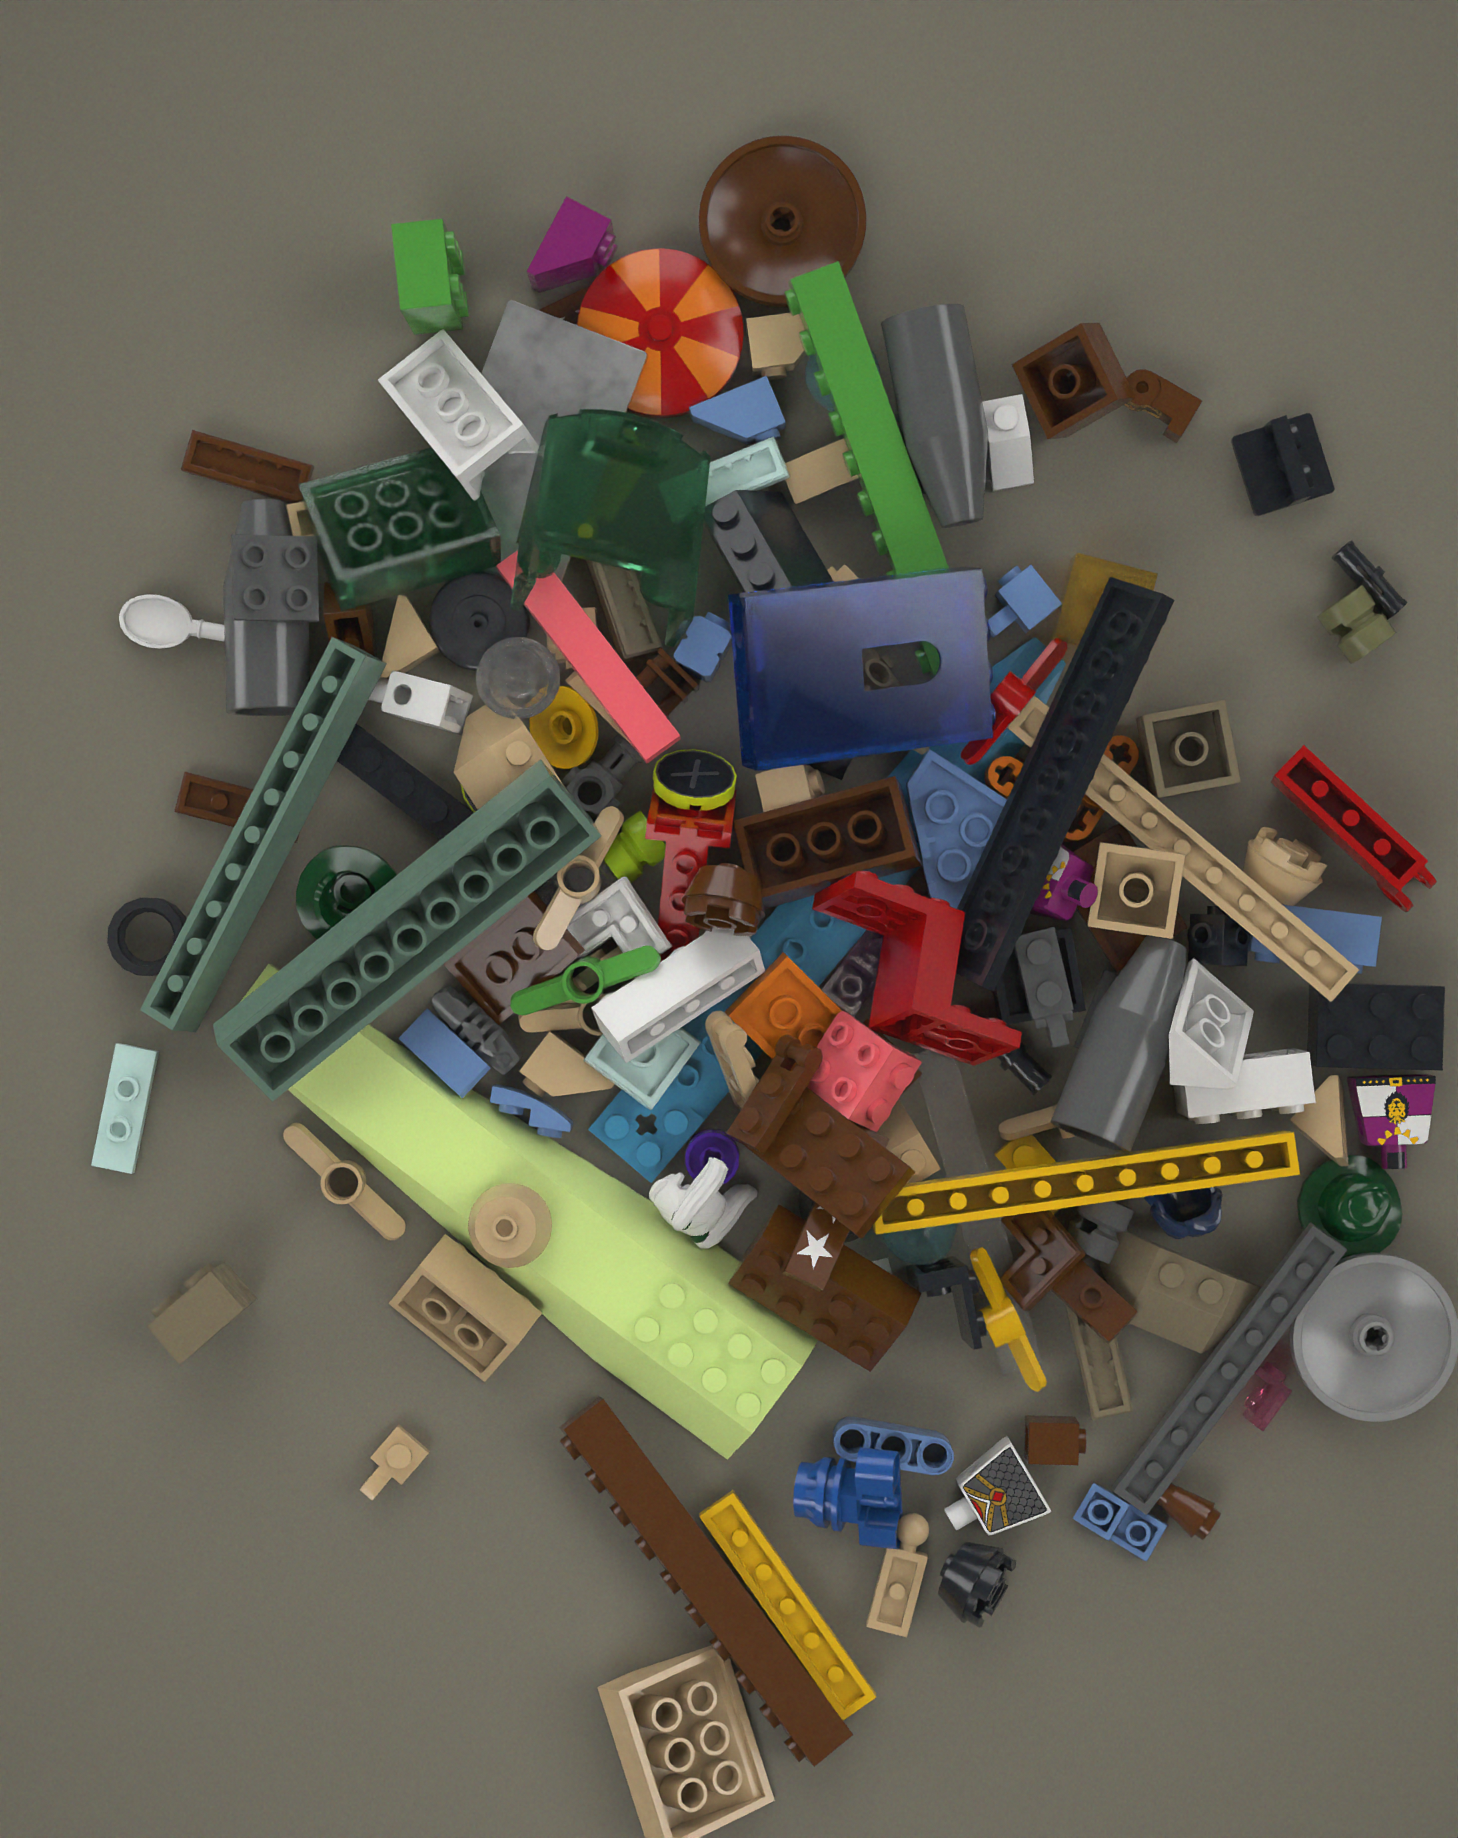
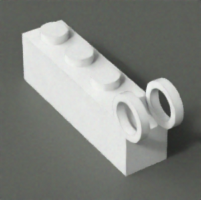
M713 927L712 932L705 931L702 936L693 942L674 950L668 958L660 962L654 971L635 977L633 981L616 992L606 994L599 1003L591 1007L600 1031L625 1063L634 1059L765 972L760 950L750 939L752 935L733 936L734 929Z

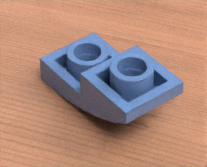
M428 1008L398 1038L462 1099L491 1069Z
M499 1084L492 1086L490 1103L499 1104L498 1111L509 1114L523 1115L524 1108L531 1109L528 1126L538 1127V1135L562 1138V1131L570 1132L572 1130L573 1120L551 1103L513 1087Z
M1095 1482L1073 1517L1075 1521L1108 1541L1112 1540L1146 1562L1168 1526L1167 1523L1152 1514H1144L1119 1495Z

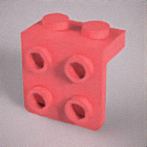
M842 1011L836 1015L816 1047L822 1051L823 1058L807 1088L847 1119L878 1132L883 1122L890 1116L892 1108L905 1088L912 1082L914 1074L922 1061L909 1052L887 1042L851 1014Z

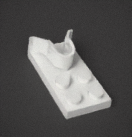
M444 329L440 330L378 379L382 387L461 483L473 501L480 497L482 479L485 476L483 470L506 452L509 454L515 452L536 453L540 450V447L524 424Z

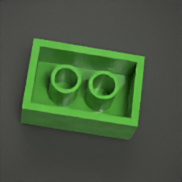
M443 219L391 224L400 311L413 334L436 333L442 329L445 331L463 330L462 317H469L467 292L464 291L463 283H460L459 276L465 275L463 252L459 248L458 240L456 241L454 231L447 230Z

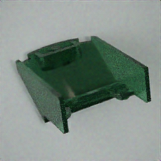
M580 409L578 414L557 417L558 413L550 415L544 425L516 540L519 547L510 609L516 611L521 609L536 583V578L551 576L559 566L561 554L640 572L639 588L643 598L650 604L669 609L665 645L674 647L693 621L711 456L704 450L700 454L681 439L684 435L661 423L638 415L605 409Z

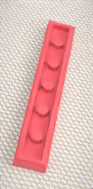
M528 542L496 565L501 576L646 764L681 739L680 734L531 542Z

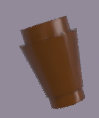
M1173 1483L1169 1485L1156 1502L1163 1507L1191 1538L1196 1535L1201 1540H1204L1221 1515V1512L1214 1508L1215 1503L1179 1486H1175Z

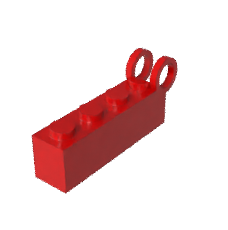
M1305 745L1273 776L1271 783L1378 882L1377 887L1402 911L1408 912L1413 907L1410 899L1401 891L1413 877L1429 889L1437 883L1435 877L1424 866L1428 860Z

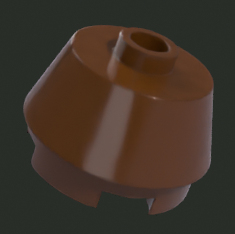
M721 863L719 865L701 867L681 899L685 905L683 914L686 915L685 921L690 925L712 932L713 927L734 929L733 936L756 934L759 921L765 917L760 879L734 864Z

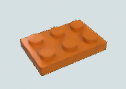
M783 952L724 1012L773 1060L776 1055V1044L784 1035H790L799 1039L802 1046L810 1044L817 1047L836 1015L842 1012V1010ZM796 1062L794 1063L793 1067L791 1068V1070H790L791 1072H792V1070L794 1069V1067H795V1065H796Z

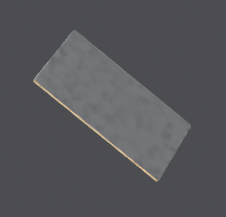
M508 301L481 374L524 424L540 447V450L536 453L515 452L509 454L506 452L483 470L485 476L482 479L480 497L473 501L449 468L446 467L414 556L455 574L474 569H485L499 573L496 567L497 564L528 542H531L562 582L578 539V535L573 532V525L578 522L583 524L587 517L646 362L647 353L516 301Z

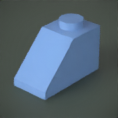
M767 376L689 407L690 416L694 423L744 444H750L754 441L759 443L773 436L777 440L781 437L779 431L784 430L786 425Z

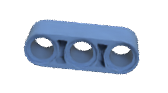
M845 1417L835 1425L833 1430V1443L836 1452L848 1461L856 1462L860 1447L882 1450L883 1441L891 1436L899 1437L904 1441V1447L899 1452L900 1470L940 1475L945 1473L954 1461V1452L948 1438L943 1433L935 1430L859 1417ZM849 1429L858 1430L863 1434L862 1442L855 1448L845 1447L840 1442L841 1435ZM932 1443L940 1444L945 1448L944 1456L936 1462H929L923 1458L924 1449Z

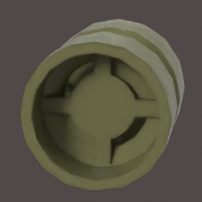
M1363 585L1348 593L1317 616L1329 635L1339 636L1340 640L1337 646L1350 664L1376 649L1396 633L1384 614L1374 613L1373 609L1376 603Z

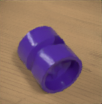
M708 1128L699 1131L691 1138L686 1148L685 1165L689 1175L695 1179L708 1163L709 1157L717 1158L723 1161L728 1168L723 1184L727 1183L735 1175L739 1167V1149L736 1141L721 1129Z

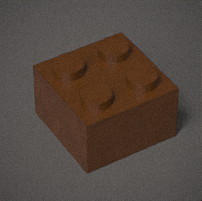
M1080 323L1011 364L1047 439L1067 438L1136 398L1100 323Z

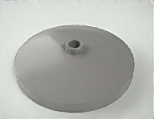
M1386 1253L1355 1254L1338 1261L1290 1325L1291 1354L1297 1372L1312 1394L1332 1410L1361 1421L1382 1422L1395 1420L1424 1407L1434 1399L1447 1383L1458 1356V1318L1445 1289L1430 1273L1407 1259ZM1371 1327L1374 1328L1373 1337L1365 1340L1367 1337L1366 1331Z

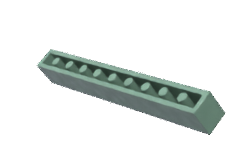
M334 637L331 638L140 1011L171 1030L197 1032L387 663L353 644Z

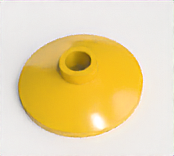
M569 686L548 688L537 697L531 709L529 729L530 734L550 765L560 769H571L584 764L593 754L598 741V721L594 708Z

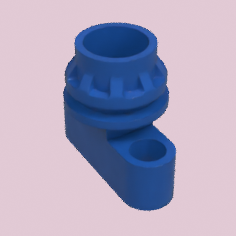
M860 1447L855 1469L851 1468L850 1461L842 1457L837 1465L836 1460L831 1457H824L815 1463L801 1462L794 1486L793 1508L795 1517L808 1518L820 1528H827L831 1521L833 1531L838 1532L843 1530L846 1522L857 1523L860 1545L898 1550L901 1541L897 1537V1526L899 1519L903 1516L899 1452Z

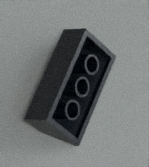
M735 490L699 509L712 540L780 660L855 621L853 613L782 492Z

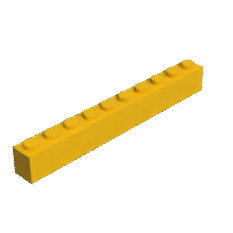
M1281 1130L1132 1151L1130 1154L1118 1153L907 1183L874 1223L873 1231L877 1235L1300 1175L1294 1132Z

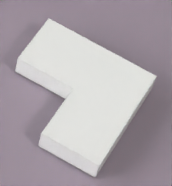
M622 877L596 895L594 899L579 907L567 927L568 931L585 949L578 957L579 959L585 957L612 937L623 953L648 945L654 947L661 955L672 947L627 877Z

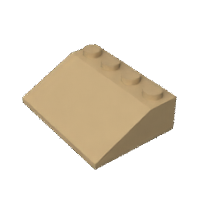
M712 1645L634 1670L597 1687L645 1838H700L775 1801L739 1686L734 1676L730 1658L724 1662Z

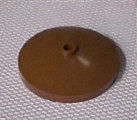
M770 136L754 140L728 155L718 165L706 184L699 209V232L702 247L711 267L734 292L763 305L788 307L784 292L790 290L788 284L790 279L839 261L844 278H846L854 267L862 250L866 232V207L861 188L848 166L836 154L821 144L795 136ZM778 221H786L790 225V229L784 232L782 229L775 230L774 226Z

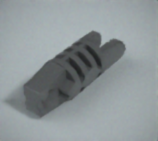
M451 985L445 986L444 989L442 988L435 993L434 997L431 998L435 1011H438L439 1015L450 1025L449 1029L483 1061L502 1075H505L521 1060L523 1054L505 1030L482 1010L476 1002L472 1003L463 993L458 991L459 989H455V986L451 987Z

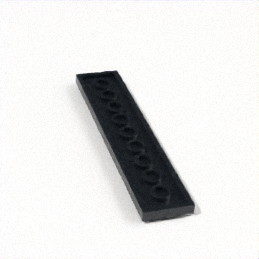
M1109 577L957 907L958 910L965 912L956 973L986 989L994 991L1004 972L1008 959L1023 931L1026 920L1041 892V888L1059 853L1070 825L1076 817L1077 810L1088 786L1094 778L1095 771L1107 745L1112 739L1119 719L1130 700L1144 665L1147 663L1157 637L1167 620L1169 611L1175 601L1167 595Z

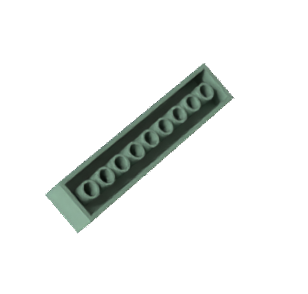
M540 759L213 1024L217 1046L273 1102L601 837L599 830L591 817Z

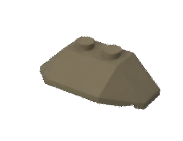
M1128 1231L1117 1233L1116 1238L1120 1244L1111 1263L1099 1262L1107 1284L1138 1311L1129 1324L1199 1353L1216 1347L1261 1288V1286Z

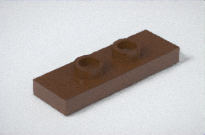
M192 430L181 470L192 475L292 504L304 502L314 466Z
M1024 1248L1017 1254V1259L1026 1251ZM1082 1259L1051 1289L1060 1300L1107 1344L1138 1313Z

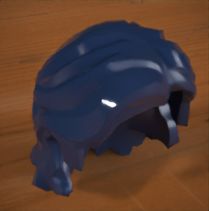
M1217 1186L1144 1197L1151 1206L1150 1212H1152V1217L1165 1233L1174 1239H1182L1187 1236L1199 1237L1215 1231L1221 1222L1223 1194Z

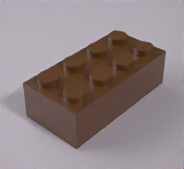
M896 776L733 821L745 871L760 879L764 909L814 896L815 893L856 871H869L876 874L879 878L922 866L903 789Z
M778 1205L745 1251L728 1284L871 1372L907 1327L922 1293L844 1244L825 1288L821 1292L782 1274L805 1220L783 1206Z

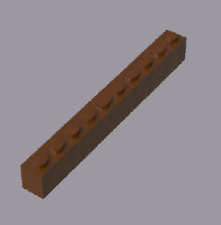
M598 1397L559 1428L565 1435L559 1440L574 1461L580 1456L590 1468L585 1473L589 1482L599 1494L606 1490L615 1503L609 1507L624 1528L631 1523L640 1535L634 1542L649 1561L656 1557L665 1570L659 1575L672 1593L675 1595L681 1590L690 1603L684 1608L699 1628L706 1624L715 1637L709 1643L724 1662L731 1658L739 1668V1671L734 1674L735 1678L748 1695L756 1691L765 1703L759 1710L774 1729L781 1725L788 1734L789 1738L784 1743L797 1761L800 1762L806 1758L815 1767L853 1736V1733L606 1401Z

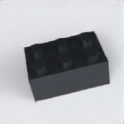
M1348 983L1335 999L1330 1002L1309 984L1307 1051L1310 1052L1311 1066L1443 1071L1445 986Z

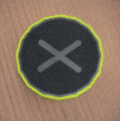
M696 749L677 750L665 754L655 764L653 771L655 793L666 803L679 809L689 810L690 805L701 806L700 811L712 810L725 805L734 795L737 775L733 766L724 758L711 752Z

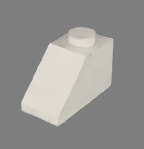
M1023 395L983 401L988 428L987 456L992 477V492L1033 484L1031 438Z

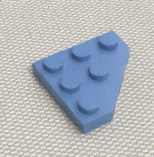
M928 749L906 783V789L929 898L946 900L950 903V907L957 909L1007 799L931 749Z

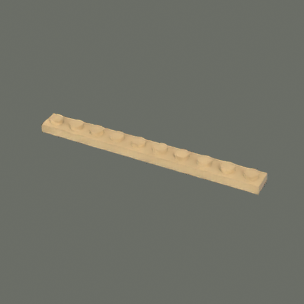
M1034 695L1007 728L1031 748L1049 707ZM1103 754L1095 771L1094 778L1090 782L1085 794L1149 849L1185 854L1182 876L1332 1002L1359 969Z

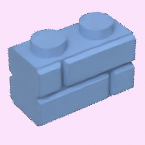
M707 612L705 618L694 616L685 633L686 639L681 640L673 655L675 662L685 672L706 683L712 682L720 667V660H724L732 645V636L729 631L730 623L710 612Z

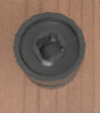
M1117 1201L1076 1206L1079 1217L1078 1219H1071L1066 1230L1087 1255L1110 1264L1120 1244L1116 1235L1126 1231L1135 1211Z

